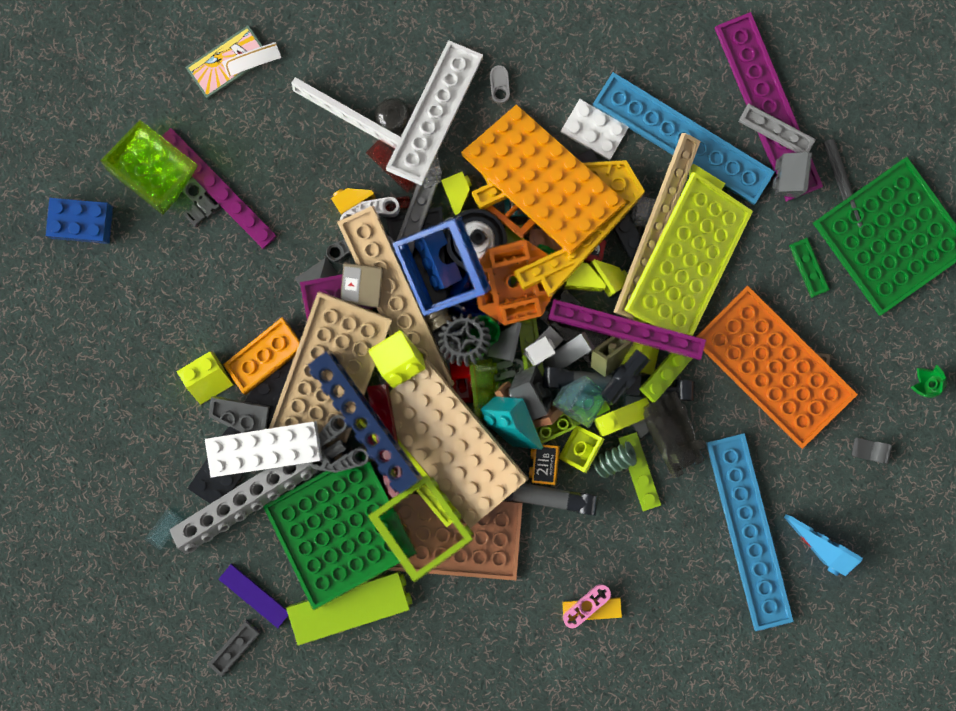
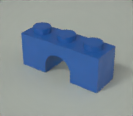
M442 230L414 241L434 290L444 289L462 280L455 262L444 264L439 258L440 248L448 244Z

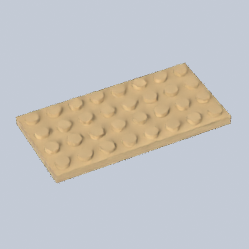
M318 291L269 429L317 421L319 434L333 416L341 413L332 405L333 400L331 397L324 394L318 379L315 380L309 372L311 369L308 364L325 351L333 352L361 393L365 395L376 365L369 353V349L385 340L393 319ZM328 370L326 373L328 380H331L333 377L331 370ZM339 386L337 390L340 396L344 394L342 386ZM350 402L349 410L354 412L356 405L354 402ZM338 418V425L344 427V420ZM352 427L327 443V448L340 439L346 444ZM340 453L339 455L335 456V457H334L335 460H338L339 458H341L342 453Z
M425 359V370L394 387L389 392L397 438L428 476L435 479L439 485L438 488L445 493L453 506L461 514L462 519L471 528L526 482L528 478L428 359Z

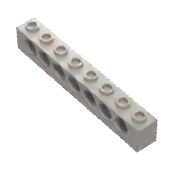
M310 463L265 469L169 529L177 548L185 554L195 551L198 546L211 541L219 533L227 531L233 524L243 521L249 514L262 509L268 502L278 499L284 492L292 490L300 482L310 479L317 470L312 468Z

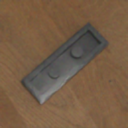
M583 332L555 350V354L546 358L544 362L548 367L563 369L595 349L586 333Z
M246 620L207 665L222 677L261 632Z

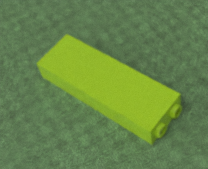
M399 571L373 578L316 610L312 609L308 600L289 605L286 609L297 645L410 610V604L413 603L410 593H406L404 588L407 585L404 574L400 575Z

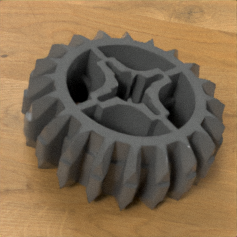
M461 314L460 319L453 316L454 321L447 320L448 327L442 326L443 332L438 335L441 338L438 341L439 346H442L440 351L444 353L445 359L450 358V363L452 364L457 360L458 366H461L462 362H464L468 367L469 361L476 365V358L482 360L483 356L481 354H488L486 348L491 347L490 342H488L491 340V335L488 334L490 332L489 328L485 327L484 321L479 322V317L477 316L473 320L471 314L467 318L464 317V314ZM462 328L460 332L454 333L458 329ZM471 328L479 332L480 339L471 335ZM450 341L458 345L459 352H455L450 348ZM469 348H475L472 351L467 352Z

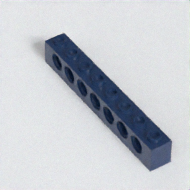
M325 351L308 364L311 369L309 371L311 376L315 380L318 379L321 383L322 391L325 395L331 397L334 408L338 412L341 411L345 417L343 420L349 428L352 427L356 432V439L368 449L366 451L368 456L372 460L375 459L378 463L380 473L388 477L391 488L396 493L402 494L422 480V476L333 352ZM328 370H331L333 373L331 380H328L326 377ZM339 386L344 388L343 396H340L337 392ZM350 402H354L356 405L354 412L349 410ZM362 418H365L367 420L366 428H363L360 425V420ZM373 434L379 437L378 444L372 442ZM384 450L390 452L391 457L389 460L384 459ZM396 466L402 469L400 477L394 472Z

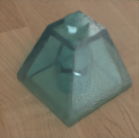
M583 376L562 387L552 405L562 413L590 428L605 400L599 395L602 389L590 378Z

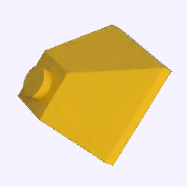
M351 188L340 189L331 198L341 215L360 202L376 199L372 190Z

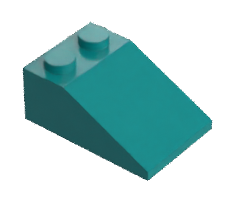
M495 396L481 408L487 426L511 446L540 450L543 448L524 399Z

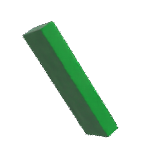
M808 238L790 244V250L810 297L812 298L829 291L830 289Z

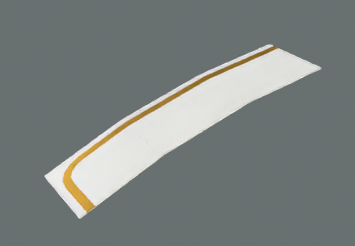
M276 42L224 60L222 63L227 76L230 77L247 69L279 59L281 55Z

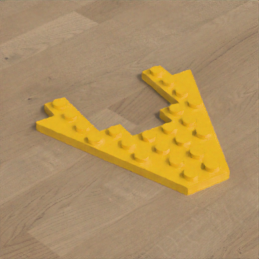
M627 160L583 163L626 201L625 206L571 255L564 249H561L514 271L523 290L541 282L548 296H553L641 199L645 191ZM484 175L483 177L487 185L472 191V196L479 209H485L508 198Z

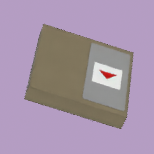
M343 263L340 299L352 304L380 307L383 268Z

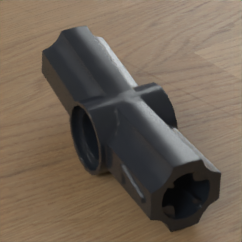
M636 349L624 365L622 364L611 376L612 379L599 395L606 402L614 405L622 393L629 389L636 381L637 375L643 370L650 359Z

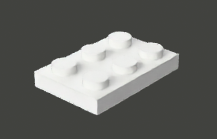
M579 99L560 133L586 148L592 149L595 153L610 161L629 127Z

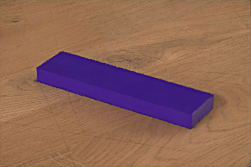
M230 564L220 576L219 580L276 628H279L288 617L287 609L233 564Z

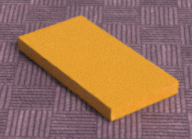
M282 317L223 365L241 392L246 395L295 356L300 339L285 318Z

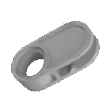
M498 65L490 71L491 94L495 103L504 104L508 101L510 95L508 72L505 67ZM498 90H503L506 93V97L498 99L495 93Z

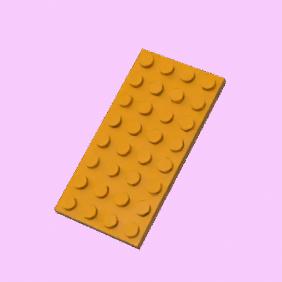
M517 104L461 152L462 156L570 255L624 207L626 203L623 198Z

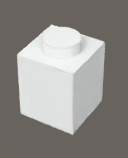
M545 336L523 350L531 364L535 366L555 354L553 350L555 345L550 338L547 339Z

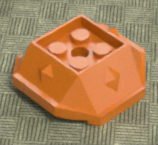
M525 239L487 248L479 261L491 289L487 293L476 297L478 308L503 325L542 316L552 296H548L542 283L540 282L523 290L517 278L512 286H509L508 280L510 277L515 276L514 271L548 256L547 253Z

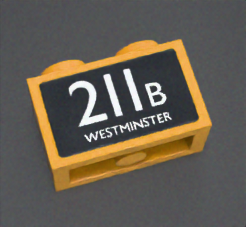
M542 444L543 448L541 450L531 449V459H534L533 467L529 469V478H532V483L556 485L560 446Z

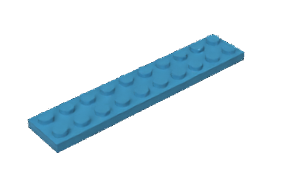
M614 72L592 105L672 155L682 133H687L700 140L701 142L692 164L697 165L726 183L724 185L725 188L753 205L757 202L775 171Z
M745 433L706 442L754 630L759 631L794 622Z

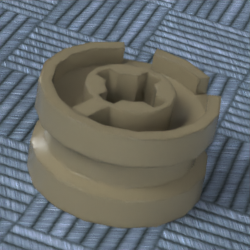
M448 307L425 317L431 332L446 326L447 320L453 321V316L448 313Z

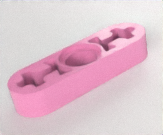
M598 584L564 613L563 621L565 625L569 628H576L610 599L611 592L609 588L604 584ZM598 589H606V596L604 598L598 597L596 600L599 603L596 605L590 596L593 594L595 598L598 595ZM584 601L592 603L590 611L582 610L581 605ZM578 607L579 611L584 616L581 618L579 614L575 618V623H573L572 621L568 623V615L571 614L572 616H574L576 613H578L575 610Z

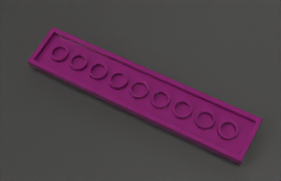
M747 13L715 26V31L746 106L750 104L800 131L752 13ZM758 133L777 178L778 170H775L776 160L784 153L796 152ZM812 158L807 192L801 196L823 187ZM784 196L786 202L795 199Z

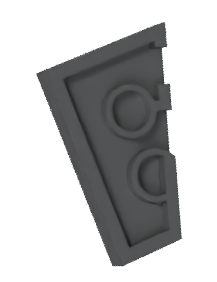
M212 396L209 417L241 433L267 429L270 406Z

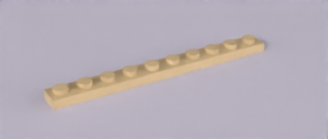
M682 133L614 309V313L633 320L634 315L625 311V308L679 200L701 142L687 133Z

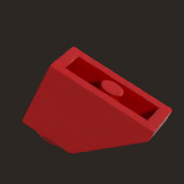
M456 360L455 363H450L451 379L455 383L452 387L464 403H473L470 366L467 367L464 362H462L461 366H458Z

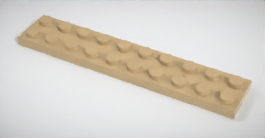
M374 205L338 221L337 223L356 264L383 268L380 307L376 308L379 314L393 319L388 330L389 336L402 330L423 354V359H428L450 386L454 385L455 383L451 379L450 371L410 288L408 279L402 271L401 264L395 255V251Z

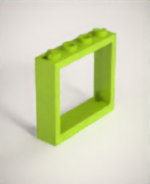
M427 475L406 492L397 495L368 516L414 583L473 541L471 537L473 533L467 525H462L459 521L462 517L456 509L452 511L448 505L450 503L445 493H439L437 490L439 487L438 483L433 477L429 478ZM426 484L461 533L463 539L417 572L379 517Z

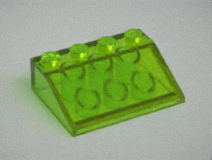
M141 120L100 160L109 173L162 215L174 204L198 167L196 163Z

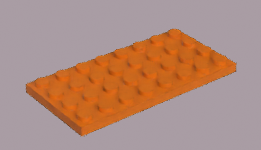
M746 286L696 336L706 340L703 351L802 449L858 395L749 286Z

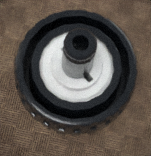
M473 208L464 210L453 217L461 215L478 259H480L487 248L507 244L508 238L505 227L501 220L495 214H491L490 211ZM448 227L444 233L448 243L444 245L446 255L451 263H456L460 270L468 272L451 230Z

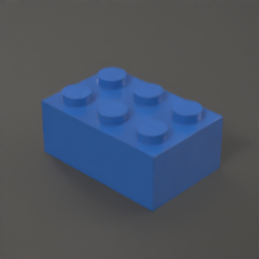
M49 198L45 236L59 240L109 244L113 206L103 202Z

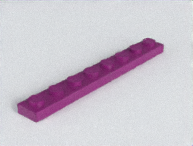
M172 128L157 140L263 250L277 237Z
M555 299L549 314V320L698 360L702 357L706 341L698 337Z

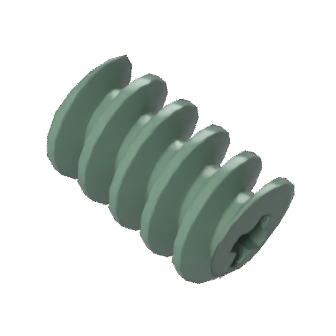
M626 441L625 447L620 444L618 449L612 448V453L607 450L605 455L599 454V459L595 457L593 466L601 477L608 478L610 475H614L616 472H621L623 469L636 464L635 450L631 443Z

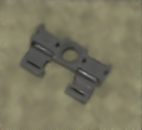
M178 164L175 167V171L171 170L168 173L169 178L158 189L170 201L174 198L173 194L177 191L180 192L181 189L194 203L192 205L193 208L190 211L186 210L183 215L194 227H197V224L205 218V214L207 218H210L219 210L220 206L219 204L215 205L206 196L207 191L194 178L190 179L181 169L183 168L182 165ZM194 186L198 187V195L191 196L189 189ZM188 213L195 219L194 221L187 215Z

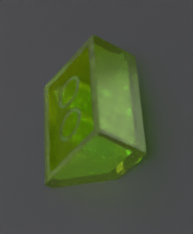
M492 359L477 360L476 365L469 361L475 416L479 420L484 419L481 408L496 396L494 392L499 388V381L495 382L494 374H498L497 363H493Z

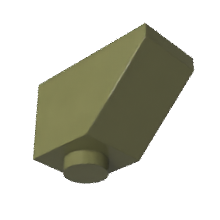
M613 336L592 350L591 368L605 377L620 366L633 342Z

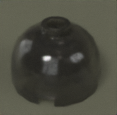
M389 98L377 106L374 120L378 125L399 136L403 134L412 115L410 108L405 102L400 99Z

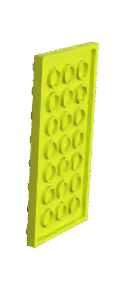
M691 173L628 301L625 311L649 325L693 336L753 211L699 174Z

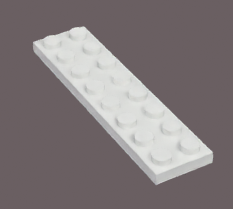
M448 40L386 166V171L419 185L423 184L483 59L482 54Z

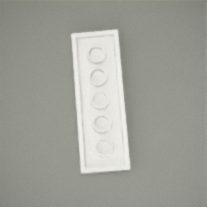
M317 421L205 439L211 477L322 460Z

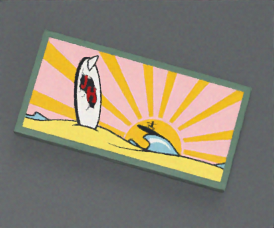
M246 26L185 68L208 100L256 68L253 67L228 77L222 61L262 47L250 27Z

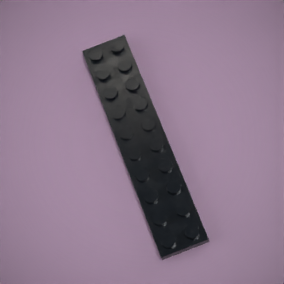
M293 328L292 330L301 340L303 334ZM294 357L256 386L245 400V402L270 406L267 429L270 427ZM227 427L222 436L240 434L241 432L232 427ZM207 458L187 489L211 504L232 491L245 472L211 477Z

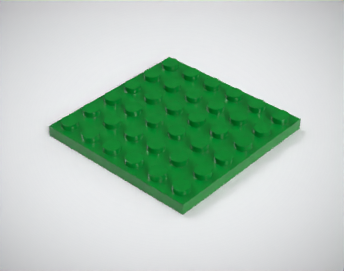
M908 157L896 163L813 222V225L879 316L956 263V223ZM852 199L854 200L856 205V208L853 209L850 203ZM854 210L858 211L859 221H856ZM862 222V226L859 228L857 223Z
M363 451L359 452V457L365 460V453ZM370 461L362 466L340 472L325 471L263 506L313 610L324 606L400 564V561L368 517L390 501ZM394 507L379 517L405 556L409 559L416 555L417 552Z

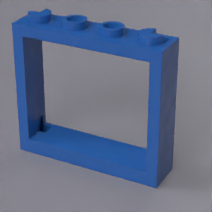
M461 215L393 243L396 250L395 255L399 257L402 271L407 276L410 288L416 297L423 316L483 295L491 289ZM449 227L475 289L432 303L407 243Z

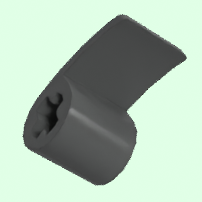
M856 437L851 456L889 464L892 445Z

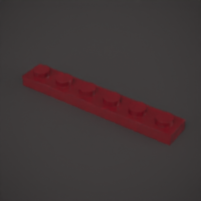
M388 383L368 386L371 407L398 443ZM376 435V440H377V444H378V442H379V437ZM387 450L383 452L385 460H389L391 457L390 452ZM396 466L394 472L400 477L402 469ZM383 476L385 490L391 500L399 495V493H396L391 488L388 477Z

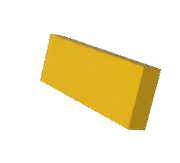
M620 597L610 598L586 620L622 618ZM593 599L595 604L597 605L599 602L596 599ZM579 600L562 601L563 615ZM584 601L581 605L582 610L590 611L592 603ZM578 607L575 609L578 613L574 616L568 615V621H576L575 618L579 614L581 618L584 616Z

